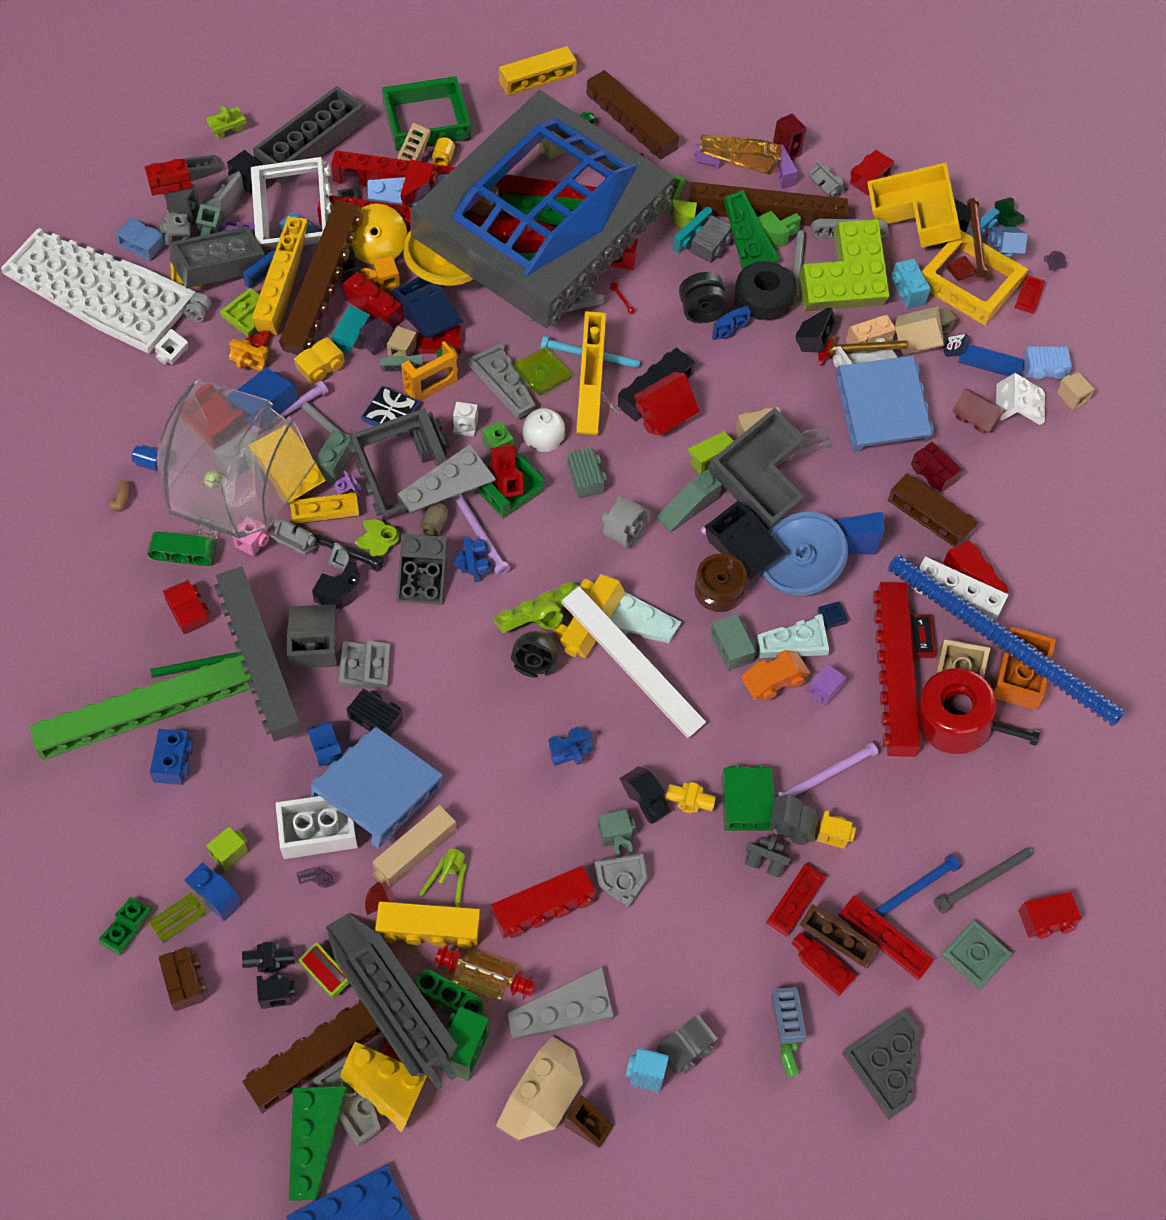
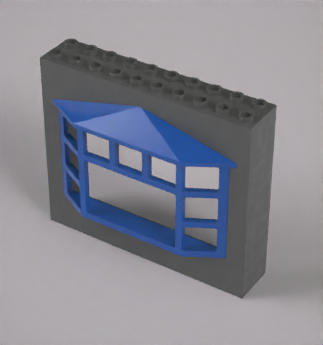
M539 89L411 208V236L547 329L552 323H557L561 314L565 310L568 311L578 297L581 298L584 295L586 288L590 284H595L599 275L602 272H606L615 259L618 260L627 246L631 247L636 237L639 234L642 235L651 222L654 223L663 210L669 208L671 204L670 197L674 190V176ZM546 138L581 161V163L532 211L525 215L489 190L538 143ZM573 145L582 150L583 152H585L586 154L582 153L581 151L573 147ZM597 161H599L600 163H602L603 165H605L606 167H608V168L611 169L612 171L608 170L607 168H605L604 166H602L601 164H599ZM586 167L592 168L606 178L594 191H590L574 180ZM567 186L586 197L573 211H570L554 200ZM485 197L496 206L484 224L478 227L463 215L477 201ZM547 206L565 217L552 232L533 220ZM501 210L506 211L521 221L506 244L487 232ZM527 226L546 238L531 261L512 250V247Z

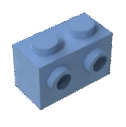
M993 226L992 232L989 233L988 241L990 247L1005 256L1012 257L1014 253L1025 254L1028 233L1016 227Z

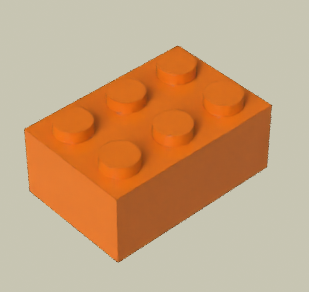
M1010 626L1008 631H1012L1014 636L1018 635L1020 640H1025V644L1030 643L1031 648H1037L1038 653L1041 651L1044 657L1048 656L1049 660H1052L1056 639ZM1003 648L993 684L996 699L1037 710L1044 698L1047 678H1041L1040 673L1036 674L1034 669L1030 670L1028 665L1024 666L1022 664L1023 661L1018 662L1016 660L1017 657H1011L1010 652H1004Z

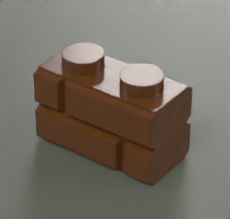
M184 947L158 957L170 1003L175 1011L205 1001L203 992L207 991L204 977H198L196 969L201 968L197 953L192 954L189 947Z

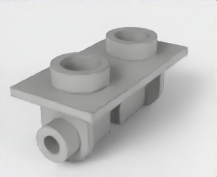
M816 160L817 167L815 169L811 168L808 171L809 178L818 186L825 182L821 189L829 197H837L839 191L844 194L843 180L838 175L834 176L831 173V169L825 163L821 164Z
M277 518L274 522L276 529L268 533L278 543L293 548L297 553L307 554L317 548L314 545L316 538L312 533L300 527L294 533L295 525L283 518Z

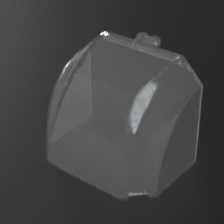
M196 378L184 391L170 414L158 444L156 458L158 476L169 514L197 523V532L201 535L207 534L212 539L219 538L220 532L236 538H242L270 528L315 465L294 420L289 416L284 419L271 408L274 404L269 400Z

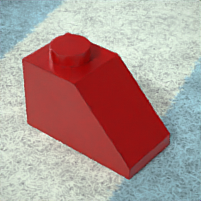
M410 160L400 194L402 205H408L425 196L432 190L433 185L437 184L438 173L435 171L434 164Z

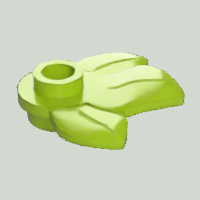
M364 520L363 525L367 533L355 540V544L363 550H370V556H383L387 553L389 547L397 544L399 532L393 526L385 525L381 520Z

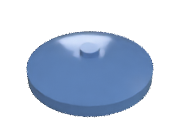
M800 512L785 517L768 531L785 551L783 556L762 571L765 579L777 591L790 596L812 595L830 586L842 573L848 558V543L840 526L830 517L816 512Z

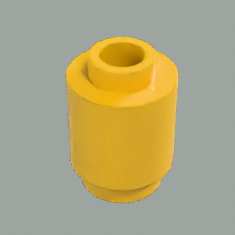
M444 137L437 140L432 154L434 164L447 166L451 162L455 150V144L451 139Z

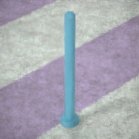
M543 336L541 350L546 351L547 348L582 356V347L549 340V336ZM603 352V361L638 368L640 362L636 359Z

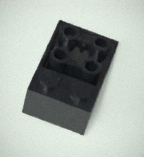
M739 500L704 526L708 542L720 553L734 556L741 561L746 569L747 577L751 580L785 554L783 548L753 512Z

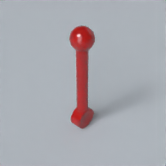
M616 282L611 283L610 289L615 291L627 307V312L633 314L635 308L630 306L618 289V284Z

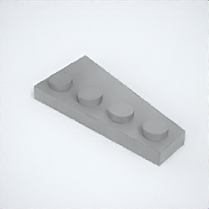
M469 444L399 492L397 496L408 511L413 513L437 504V502L456 497L461 493L477 489L485 484L493 483L496 479Z

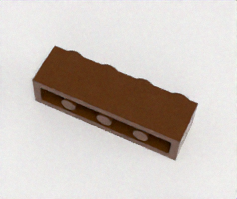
M906 473L891 489L888 502L951 546L956 547L968 541L974 534L978 521L910 474Z

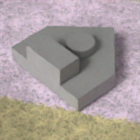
M637 854L594 862L598 887L628 908L648 878L644 855Z

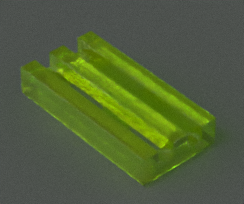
M191 892L148 922L162 943H165L205 916L206 912ZM194 909L198 910L164 934L162 933L163 930L181 920Z

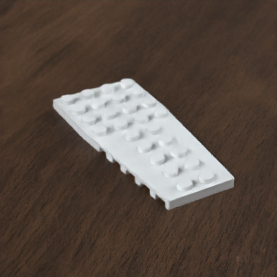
M38 228L1 267L3 274L94 328L148 354L181 317L186 306L190 304L192 295L196 293L144 267L123 259L121 261L114 260L112 255L104 253V255L98 254L94 248L87 247L85 249L78 246L77 242L72 240L69 242L61 240L59 235L54 233L48 235L43 233L41 228Z

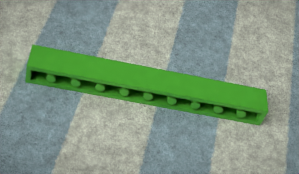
M244 656L228 657L219 663L204 665L198 670L189 673H180L174 678L160 680L153 685L136 688L120 696L109 697L107 700L97 704H88L82 709L64 712L60 716L49 720H40L36 724L29 726L36 752L43 761L250 690L248 681L252 679L250 673L246 675L241 664V661L245 660Z

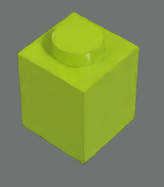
M227 827L206 845L209 855L224 871H227L248 853L245 836L239 830L234 832L230 827Z

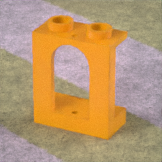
M445 341L442 342L443 355L418 369H415L409 360L401 364L403 389L409 397L420 402L458 381L456 360L458 355L453 347L450 348ZM442 369L447 372L448 376L445 379L421 391V381Z

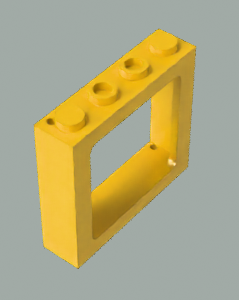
M960 230L961 239L949 241L923 269L922 274L931 288L929 293L986 326L1023 283L1028 269L982 243L985 264L1008 278L988 301H982L936 273L957 248L976 258L973 237Z

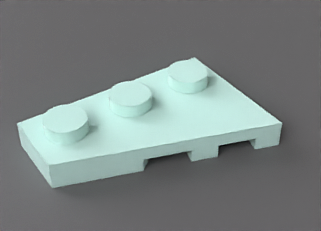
M822 614L806 622L804 620L798 621L796 625L788 628L780 627L757 635L760 658H777V653L784 650L797 651L800 657L823 656L829 653Z

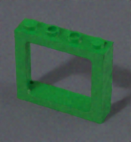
M457 76L382 87L383 104L396 151L401 150L408 132L401 133L395 106L440 98H449L451 100L457 124L429 128L431 133L426 146L436 145L437 140L444 137L451 139L453 142L471 139V123ZM416 131V135L423 136V133ZM413 139V142L419 145L420 141Z

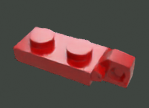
M801 933L793 939L791 944L800 952L798 957L801 959V963L837 996H840L856 979L857 976L823 945L819 942L817 943L816 940L812 939L810 941Z

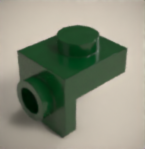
M1012 197L995 202V209L1000 211L997 220L1004 227H1016V225L1024 223V215L1014 209V199Z

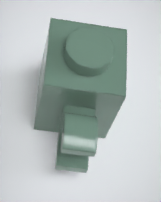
M200 204L196 220L198 230L201 231L200 236L219 232V226L223 220L221 208Z
M627 809L598 815L597 826L603 847L614 845V855L616 858L620 857L619 848L625 847L628 850V854L632 855L633 846L630 841L632 840V833L636 831L633 817L628 816Z

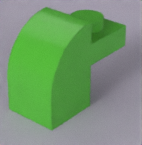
M772 211L758 217L773 247L788 245L789 236H793L799 231L801 217L797 213L781 221Z

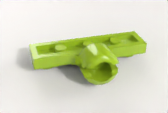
M574 582L564 583L560 588L544 592L539 597L524 601L513 609L504 610L499 615L493 617L494 624L502 633L531 621L544 630L555 629L563 619V614L560 612L561 607L564 606L561 603L562 600L574 591L578 585Z

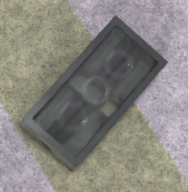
M248 226L171 242L170 262L186 289L241 277L246 269L265 256Z

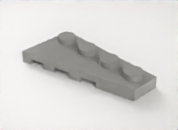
M502 343L468 359V366L517 419L535 410V404L525 385H522L520 376L514 370L509 355H506Z
M602 967L508 1012L507 1017L512 1041L613 1019Z

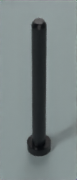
M294 524V533H296L297 528H299L300 526ZM300 527L312 533L316 538V543L333 549L334 544L339 543ZM341 544L347 549L350 557L371 565V569L376 572L381 569L384 561L383 557L379 555L373 557Z
M944 707V709L947 710V711H948L949 713H951V714H955V715H965V714H967V713L962 712V711H958V710H955V709H951V708H948V707ZM993 721L992 730L1030 740V744L1036 746L1040 730L1033 729L1032 732Z

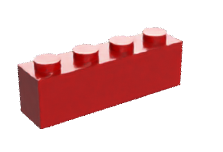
M582 865L492 903L491 913L503 939L509 936L510 938H515L521 935L525 929L532 926L533 928L541 927L547 920L553 917L561 918L566 916L570 912L569 910L576 907L581 909L589 906L595 899V889Z

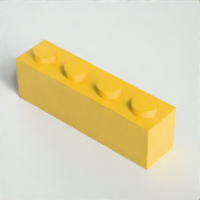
M568 46L500 66L499 82L507 96L576 75L577 60Z
M379 902L375 931L382 936L386 943H395L397 940L406 941L410 945H420L421 942L431 943V945L436 947H444L446 944L456 945L458 948L469 949L472 946L478 945L480 909Z

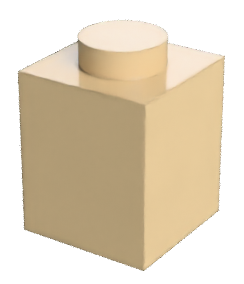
M397 326L387 343L388 357L412 356L418 345L417 332L409 328Z
M1077 372L1071 376H1065L1060 381L1061 385L1057 394L1074 410L1089 402L1095 389Z

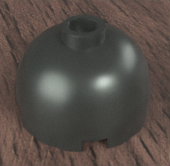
M538 631L528 632L520 636L516 640L511 653V661L514 663V668L521 674L532 678H537V674L545 673V676L549 675L555 670L558 660L557 646L552 638Z

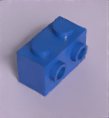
M158 729L150 768V775L154 783L183 785L184 777L188 776L190 764L187 762L188 756L193 753L194 741L190 739L188 731Z

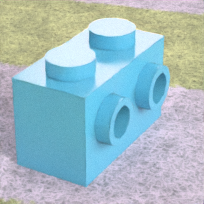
M915 259L896 263L891 274V280L906 308L926 305L931 288Z

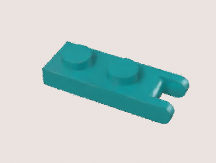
M710 207L704 208L674 236L673 251L679 254L684 249L689 248L693 238L699 233L705 223L709 221L708 217L712 213Z

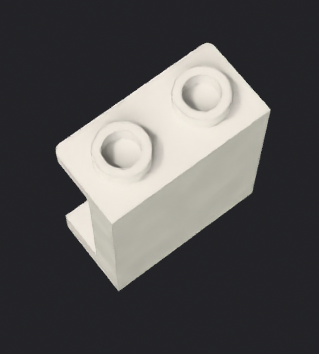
M883 337L875 339V342L885 341ZM841 346L836 347V355L833 356V362L835 367H839L840 365L898 357L893 350L863 351L846 355Z

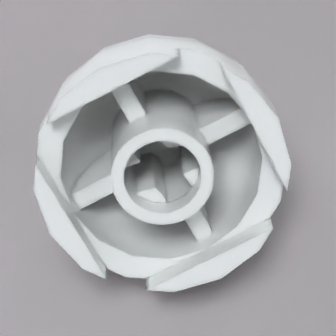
M539 408L526 417L523 424V439L529 447L531 445L536 448V451L549 452L557 449L560 443L564 441L565 424L561 416L554 410Z

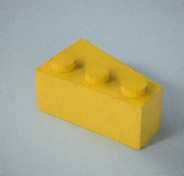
M354 1042L340 1074V1078L361 1097L367 1098L382 1116L385 1115L396 1125V1128L401 1133L427 1075L411 1076L402 1062L357 1042Z

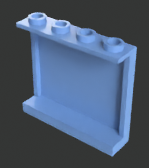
M913 356L840 365L835 376L853 452L862 451L864 446L923 438V442H927L932 435L933 424L928 419V404L924 402L923 398L924 387L922 382H919V366L915 363Z
M375 727L371 732L364 733L354 747L350 746L341 759L333 761L322 776L318 775L312 781L311 797L321 796L371 833V844L379 849L440 789L443 774Z

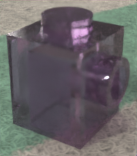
M380 317L376 318L359 329L361 343L373 355L377 354L387 347V343L394 332L392 326L388 322L385 323Z

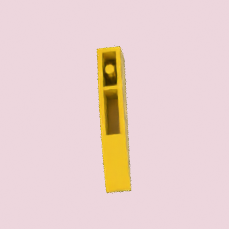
M290 216L286 219L252 316L258 332L271 331V334L278 335L295 283L305 240L307 219Z
M585 311L576 434L598 435L606 313Z

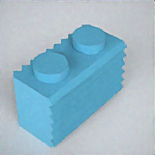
M638 1047L636 1055H630L626 1076L630 1077L629 1084L631 1086L635 1085L636 1088L640 1086L641 1089L645 1087L646 1091L650 1089L651 1092L654 1090L656 1093L660 1092L669 1056Z

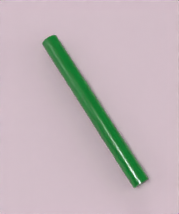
M237 652L151 668L150 672L152 678L199 669L204 665H213L225 658H234L240 655Z

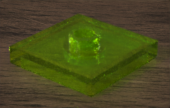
M546 347L515 362L513 365V369L539 396L565 383L572 377V374Z

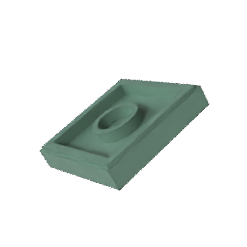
M422 355L379 357L382 371L402 370L401 364L408 360L415 369L423 366Z
M973 920L941 954V957L980 991L1013 953Z

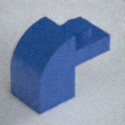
M330 721L306 728L319 767L342 758V752Z
M203 862L184 880L191 889L204 899L206 906L223 921L242 904L239 895L232 886Z

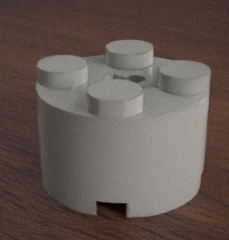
M618 496L612 509L606 511L602 517L601 522L604 523L603 536L627 549L628 547L633 548L644 535L645 530L642 527L644 522L649 523L650 511L625 497Z

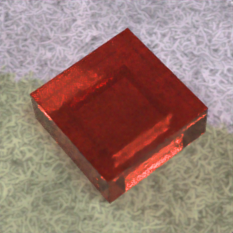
M966 256L950 261L947 265V269L957 282L974 276L976 272L975 267Z

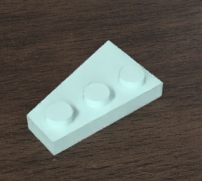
M626 592L610 617V620L623 634H628V632L641 635L642 638L670 643L681 627V622Z

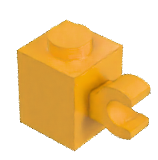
M393 256L373 260L374 270L369 268L361 269V274L364 277L368 276L366 278L371 282H377L379 288L383 291L400 286L399 273Z

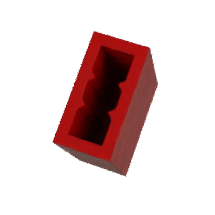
M673 372L634 395L636 408L644 420V428L650 434L660 436L700 412L685 373Z

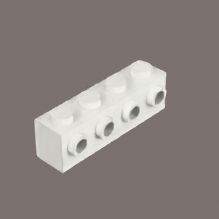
M928 557L923 559L919 567L920 571L924 570L926 572V575L930 574L931 579H937V583L941 582L943 587L947 586L949 591L953 590L954 594H959L960 599H966V603L970 602L972 607L976 606L978 611L982 610L984 612L983 615L988 614L989 619L993 618L996 621L1008 594ZM912 588V589H914L917 593L922 594V591H921V592H918V591L916 590L917 588Z

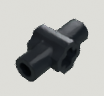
M272 941L258 944L257 950L242 951V967H257L258 972L264 974L280 971V965L295 964L294 947L279 948V943Z

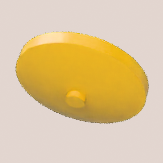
M411 230L407 234L403 255L406 264L417 276L428 282L445 286L460 285L473 280L472 277L413 238Z

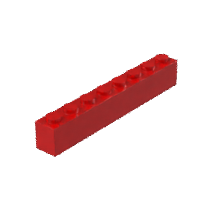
M880 582L877 590L873 592V604H877L874 622L878 624L876 643L880 645V650L877 652V663L881 664L878 681L883 687V691L880 692V705H884L881 724L885 726L886 733L883 734V747H887V756L916 757L920 749L907 583Z

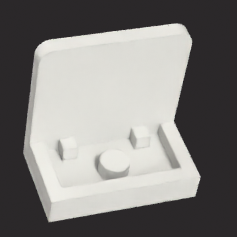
M1016 373L997 383L996 404L1005 408L1000 418L1001 421L1018 412L1039 425L1045 422V392L1042 388Z

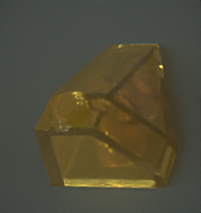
M722 135L701 136L700 152L769 175L781 161V145L763 139Z

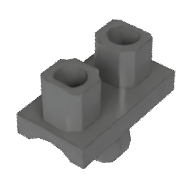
M773 833L771 840L765 837L760 839L759 843L767 846V849L748 842L745 865L758 869L761 858L764 857L771 860L767 873L779 877L784 867L788 866L790 858L772 852L773 849L782 852L784 848L783 844L776 842L778 835Z

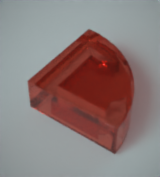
M380 881L374 884L366 895L365 910L367 915L378 911L379 902H389Z

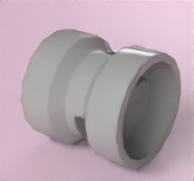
M194 293L184 313L190 320L202 322L206 316L205 311L209 310L212 302L206 295Z

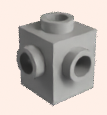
M166 213L164 220L160 223V231L164 234L165 245H171V242L189 238L191 223L188 222L187 214Z

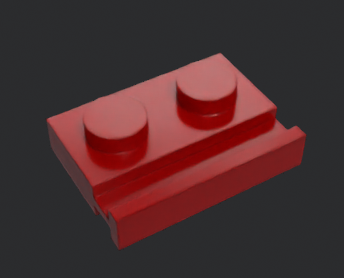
M456 325L429 339H426L419 332V354H437L444 341L447 345L453 346L457 350V354H461V325Z

